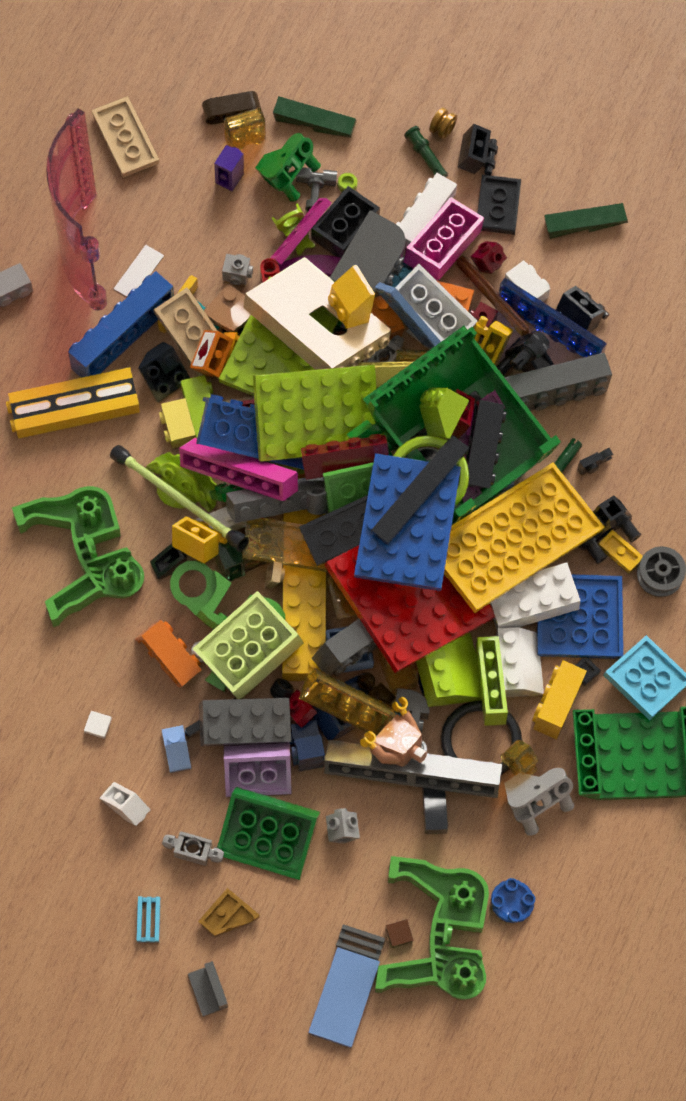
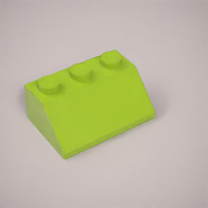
M429 388L425 390L420 398L421 404L419 407L427 435L450 439L469 400L448 388Z

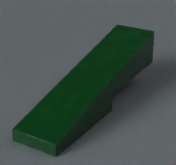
M278 96L273 110V115L277 122L313 127L314 132L352 137L357 122L356 118Z
M623 203L544 215L550 239L587 229L590 233L628 223Z

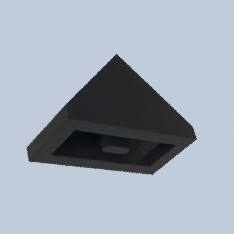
M171 543L150 560V563L157 578L162 579L172 575L176 568L187 562L188 559L184 552L173 547Z

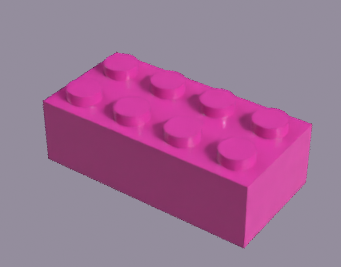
M451 197L407 246L403 262L412 268L420 264L435 280L439 281L480 234L484 217Z

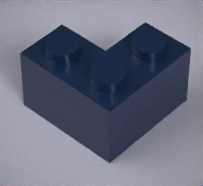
M308 721L302 728L298 724H291V742H289V745L294 746L291 747L293 766L297 765L299 772L324 767L325 752L321 735H319L317 721Z

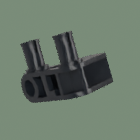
M533 331L525 336L518 337L505 351V358L496 366L497 369L505 376L512 367L517 371L528 372L552 366L554 363L546 352L550 345L549 340L539 331Z
M613 495L599 504L593 511L605 528L579 545L578 548L587 550L596 561V564H599L607 558V554H605L597 542L607 536L611 530L615 531L621 528L631 543L636 541L642 534L631 522V513H629L622 501Z

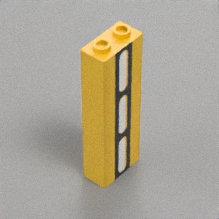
M130 367L8 393L10 401H6L8 414L12 413L14 418L10 420L12 432H17L18 439L140 413Z

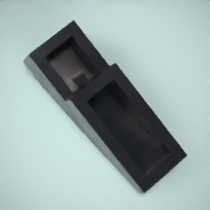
M422 788L425 834H447L448 821L445 791Z

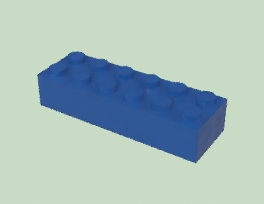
M157 271L152 275L146 276L142 284L137 289H132L123 302H118L111 313L104 315L99 320L98 325L93 329L90 328L79 342L71 345L68 351L71 369L81 378L101 374L158 321L153 310L174 296L173 285Z

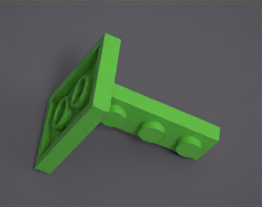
M374 462L322 473L329 513L368 495Z

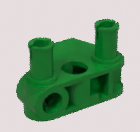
M296 133L286 141L281 149L264 154L255 169L274 189L283 191L290 202H295L299 199L300 192L292 185L293 180L304 164L308 168H312L311 172H315L321 167V163L312 154V140L304 137L301 133ZM293 166L295 170L289 172L290 168Z

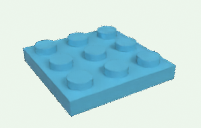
M647 635L603 675L649 720L686 688V672Z

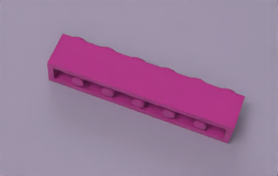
M196 438L179 448L180 467L280 501L286 500L298 491V472L266 461H259V459L196 444Z

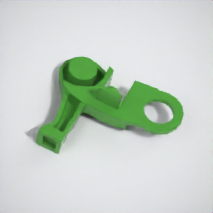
M187 561L179 565L173 572L170 580V589L174 598L180 604L186 605L192 613L212 630L228 617L221 612L218 615L214 612L232 583L215 570L212 571L206 564L199 561ZM189 570L201 572L206 579V589L198 597L185 596L179 588L181 576ZM265 598L285 620V613L280 604L272 599ZM211 671L205 681L225 693L226 686Z

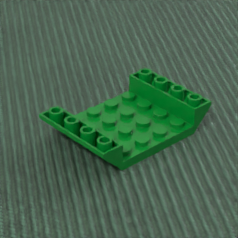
M681 706L677 712H658L651 720L643 713L595 714L594 709L572 710L579 796L595 800L686 797V706Z

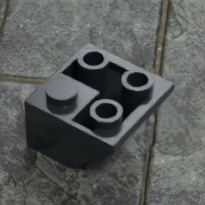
M164 341L148 351L138 367L157 402H160L179 389L182 380L190 379L173 346Z

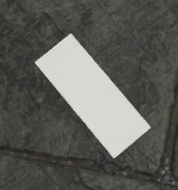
M145 245L114 289L128 296L132 289H137L142 284L144 278L152 273L164 255Z

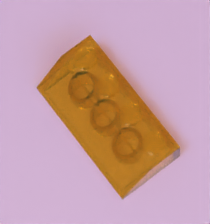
M314 668L305 678L299 699L365 732L371 731L376 736L395 717V712L391 706L345 684L341 680L331 677L323 671Z

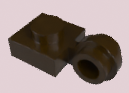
M366 672L358 677V686L370 692L365 698L380 713L396 698L382 683L375 686L373 674Z

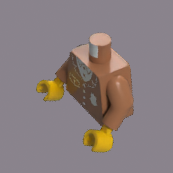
M400 697L398 700L401 703V707L395 701L392 704V709L395 712H400L401 715L396 714L377 736L371 731L364 734L365 737L360 740V744L365 748L370 747V752L382 764H394L402 767L412 758L422 763L427 756V752L421 749L422 734L410 711H406L408 701L406 698Z

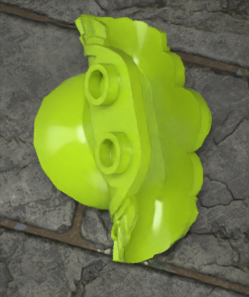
M167 452L156 457L154 461L146 465L147 470L160 474L162 481L194 504L199 502L208 512L214 509L217 501L211 499L209 492L215 490L214 486L217 483L212 481V477L180 467L179 454L174 455ZM157 487V494L166 505L178 509L185 508Z

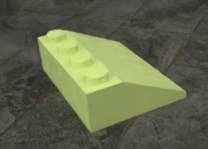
M257 591L200 641L193 650L237 699H242L304 642L298 633Z

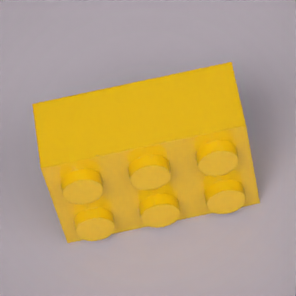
M564 660L560 667L555 666L549 684H547L543 693L541 703L538 704L532 719L535 722L534 730L557 740L583 682L586 670Z

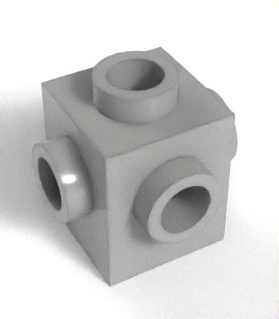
M226 254L222 270V280L234 285H246L248 278H252L253 274L250 258L241 254Z
M346 808L334 810L333 814L326 816L329 842L345 844L360 838L356 812H349Z

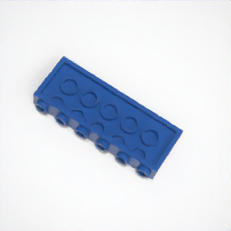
M211 394L210 398L203 397V401L206 403L196 444L259 459L255 405L250 404V408L242 406V401L233 399L230 400V403L225 402L222 396ZM302 457L270 460V462L304 470Z

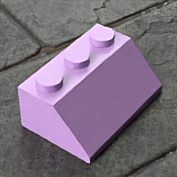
M289 743L224 746L226 797H231L236 787L262 795L291 794Z

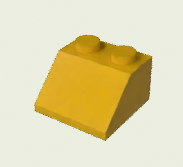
M354 265L331 285L328 302L335 309L338 319L343 322L347 329L369 323L375 293L358 266Z

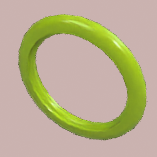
M429 435L416 437L400 446L393 456L405 458L411 451L419 447L431 446L441 448L447 440ZM464 457L456 465L461 467L455 506L464 497L469 482L468 464Z

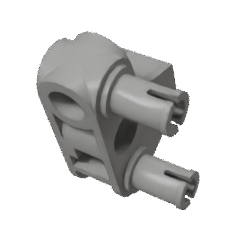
M553 768L540 777L519 773L504 783L508 803L516 821L523 824L525 833L529 836L535 835L539 831L534 818L557 802H559L563 812L571 811L574 808V803L570 796L573 782L567 777L566 772L562 768ZM541 800L543 806H538L536 803Z

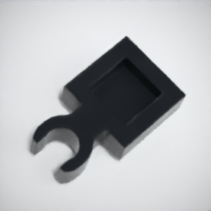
M610 448L600 453L596 452L580 460L577 469L581 475L585 473L592 474L599 469L601 463L611 460L614 454Z

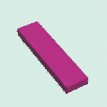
M319 198L271 258L276 260L279 265H282L332 203L327 198Z

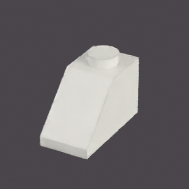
M115 782L100 797L106 805L124 820L135 826L143 821L146 814L151 810L136 793Z

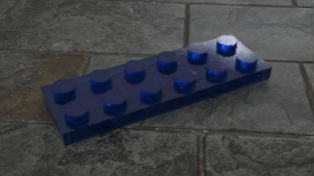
M507 278L502 280L498 293L523 320L531 323L536 330L543 331L553 341L560 342L570 352L577 353L583 358L605 352L606 342Z

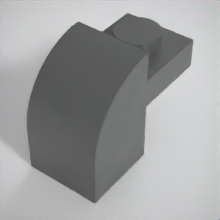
M398 688L396 702L401 707L398 699L400 697L407 699L408 706L406 711H410L422 733L424 720L421 719L428 720L429 707L426 699L416 691Z

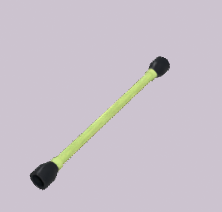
M116 445L111 450L110 458L132 468L216 529L227 539L231 547L241 552L248 546L249 538L246 535L224 526L207 512L196 506V504L137 463L123 446Z

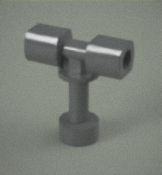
M302 167L297 174L296 182L308 183V186L311 188V198L306 201L305 210L307 212L318 200L319 189L323 188L324 185L336 186L337 171L323 170V173L311 172L312 168Z

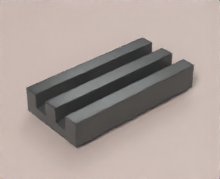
M343 924L336 947L378 961L385 938ZM345 932L379 942V945L346 935ZM343 939H344V940H347V941H350V942H353V943H356V944H359V945H362V946H365V947H368V948H371V949H374V950H377V951H376V954H375V953H372V952H369V951H366V950H363V949H360V948H357V947H354V946H351V945L342 943V941H343Z

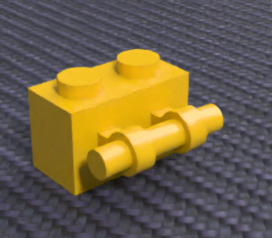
M481 316L473 327L477 332L474 339L494 365L497 366L514 330L498 321H495L487 328L485 325L488 319ZM481 334H482V335H484L485 337H484L482 343L480 344V343L478 342V340H479V338H480V336H481Z
M186 516L172 525V546L204 564L218 555L219 542L222 544L228 542L220 532L210 528L209 524L204 521L199 522Z

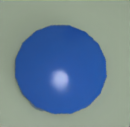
M514 878L502 881L491 894L492 909L505 922L518 923L524 921L534 909V894L526 884Z

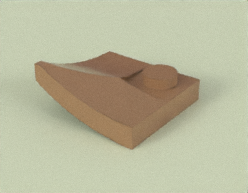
M230 284L204 309L211 322L228 332L240 330L246 325L251 315L243 308L245 296Z

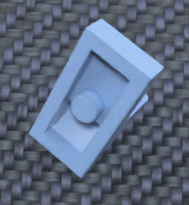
M183 725L162 729L170 773L191 769Z

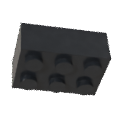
M348 186L311 228V240L334 256L342 258L369 211L371 210L380 215V207Z

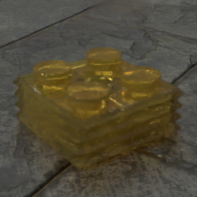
M261 108L224 119L225 140L228 146L241 150L246 145H257L266 139V123Z

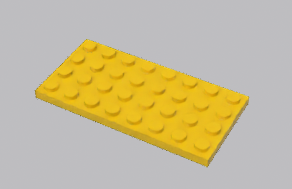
M551 463L451 526L444 574L473 612L476 613L586 542L605 527L556 465Z

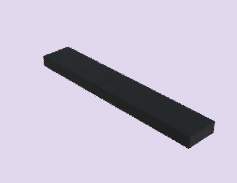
M452 435L371 529V533L389 545L469 451V447Z

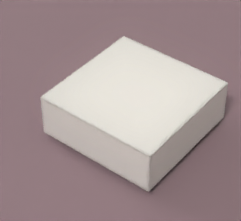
M91 711L84 733L105 739L112 717Z

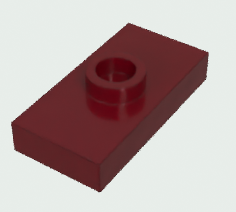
M298 689L289 697L290 715L302 728L317 712Z

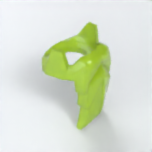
M298 203L296 204V210L287 213L279 220L272 217L277 229L282 231L286 237L289 236L304 217ZM308 233L296 246L299 256L307 248H314L316 246L308 238Z

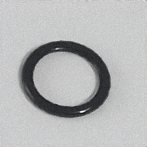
M482 701L463 704L447 717L440 736L444 756L458 758L452 747V731L456 723L466 714L483 711ZM510 712L507 715L506 725L511 733L512 743L507 757L500 763L502 764L501 775L509 771L517 762L522 748V733L518 722Z

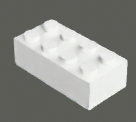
M563 563L539 571L490 604L495 614V619L493 620L496 629L516 628L579 610L580 598L567 563Z

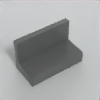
M213 961L204 964L205 968L188 973L203 1017L228 1008V1003Z

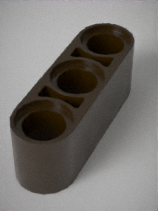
M255 91L210 98L202 103L206 123L210 125L252 118L260 115L262 112L258 94Z

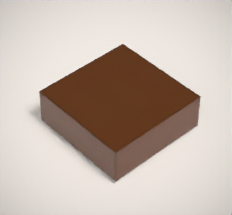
M407 919L386 925L392 948L414 941Z

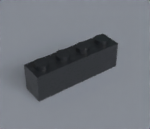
M478 400L475 403L468 442L469 451L466 453L465 459L469 470L468 487L487 490L490 488V485L493 486L495 473H493L494 465H497L499 459V452H496L497 445L501 443L503 432L500 431L501 423H504L506 419L504 404Z

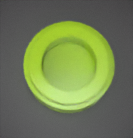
M351 173L340 175L338 178V189L343 192L349 186L356 190L358 182L356 176Z

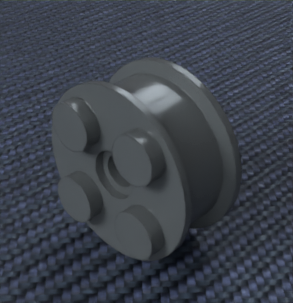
M664 546L648 550L643 555L637 569V579L642 589L650 595L657 597H666L675 593L680 588L686 575V564L682 556L674 549Z

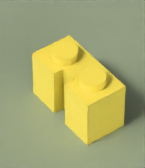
M186 398L161 404L162 412H159L161 424H165L167 430H164L166 443H171L172 449L182 447L196 438Z

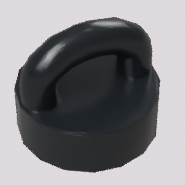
M277 678L270 688L273 698H289L294 692L292 684L282 678Z

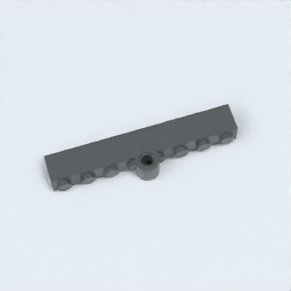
M323 477L306 480V478L298 479V491L284 501L248 489L226 493L227 513L234 523L305 509L314 515L328 512Z
M329 740L324 764V774L498 798L502 764L427 753L422 763L412 758L402 767L394 764H382L370 752V747L365 748L361 744L340 740ZM422 741L421 749L427 752V745Z

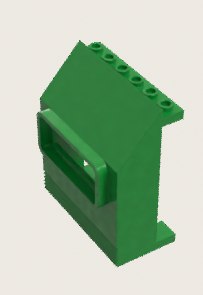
M465 326L459 328L363 398L375 423L381 429L382 435H386V440L393 448L392 452L395 454L400 446L425 428L419 407L421 404L420 398L425 390L429 388H448L455 392L459 389L468 395L477 392L481 399L492 391H496L500 400L505 405L506 419L504 423H501L500 431L503 432L501 443L497 445L496 452H499V459L497 465H494L493 468L495 481L493 486L490 485L489 489H480L482 494L474 500L470 498L464 504L460 501L454 507L452 525L477 510L551 455L561 443L556 435L552 438L548 435L474 339L477 335L474 328L471 327L467 330ZM418 449L411 451L405 457L426 461Z

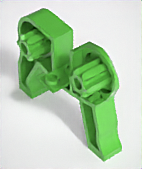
M86 486L78 488L65 496L42 497L12 507L20 534L37 524L71 529L75 552L85 575L45 601L53 627L60 625L68 615L82 610L101 597L128 598L137 593L144 583L143 568L133 558L131 551L127 547L99 557L97 556L96 544L121 536L111 497L103 489Z
M391 856L388 883L398 881L411 882L438 904L430 929L429 958L378 966L375 992L382 993L397 987L408 989L434 985L456 999L467 1000L477 996L483 990L486 983V972L481 950L445 945L450 944L452 929L482 933L489 897L486 881L480 874L470 869H444L426 860Z

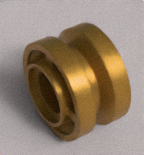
M442 107L432 118L429 131L433 134L438 132V137L445 139L454 129L457 115L454 113L448 115V109Z

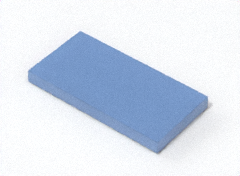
M381 282L375 286L376 291L422 345L432 349L441 342L396 288Z
M337 947L308 1034L352 1048L380 961Z

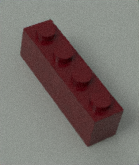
M373 434L361 439L353 437L348 439V441L342 442L330 441L323 445L310 444L301 448L306 480L323 477L322 473L374 462L375 453L389 455L386 435Z

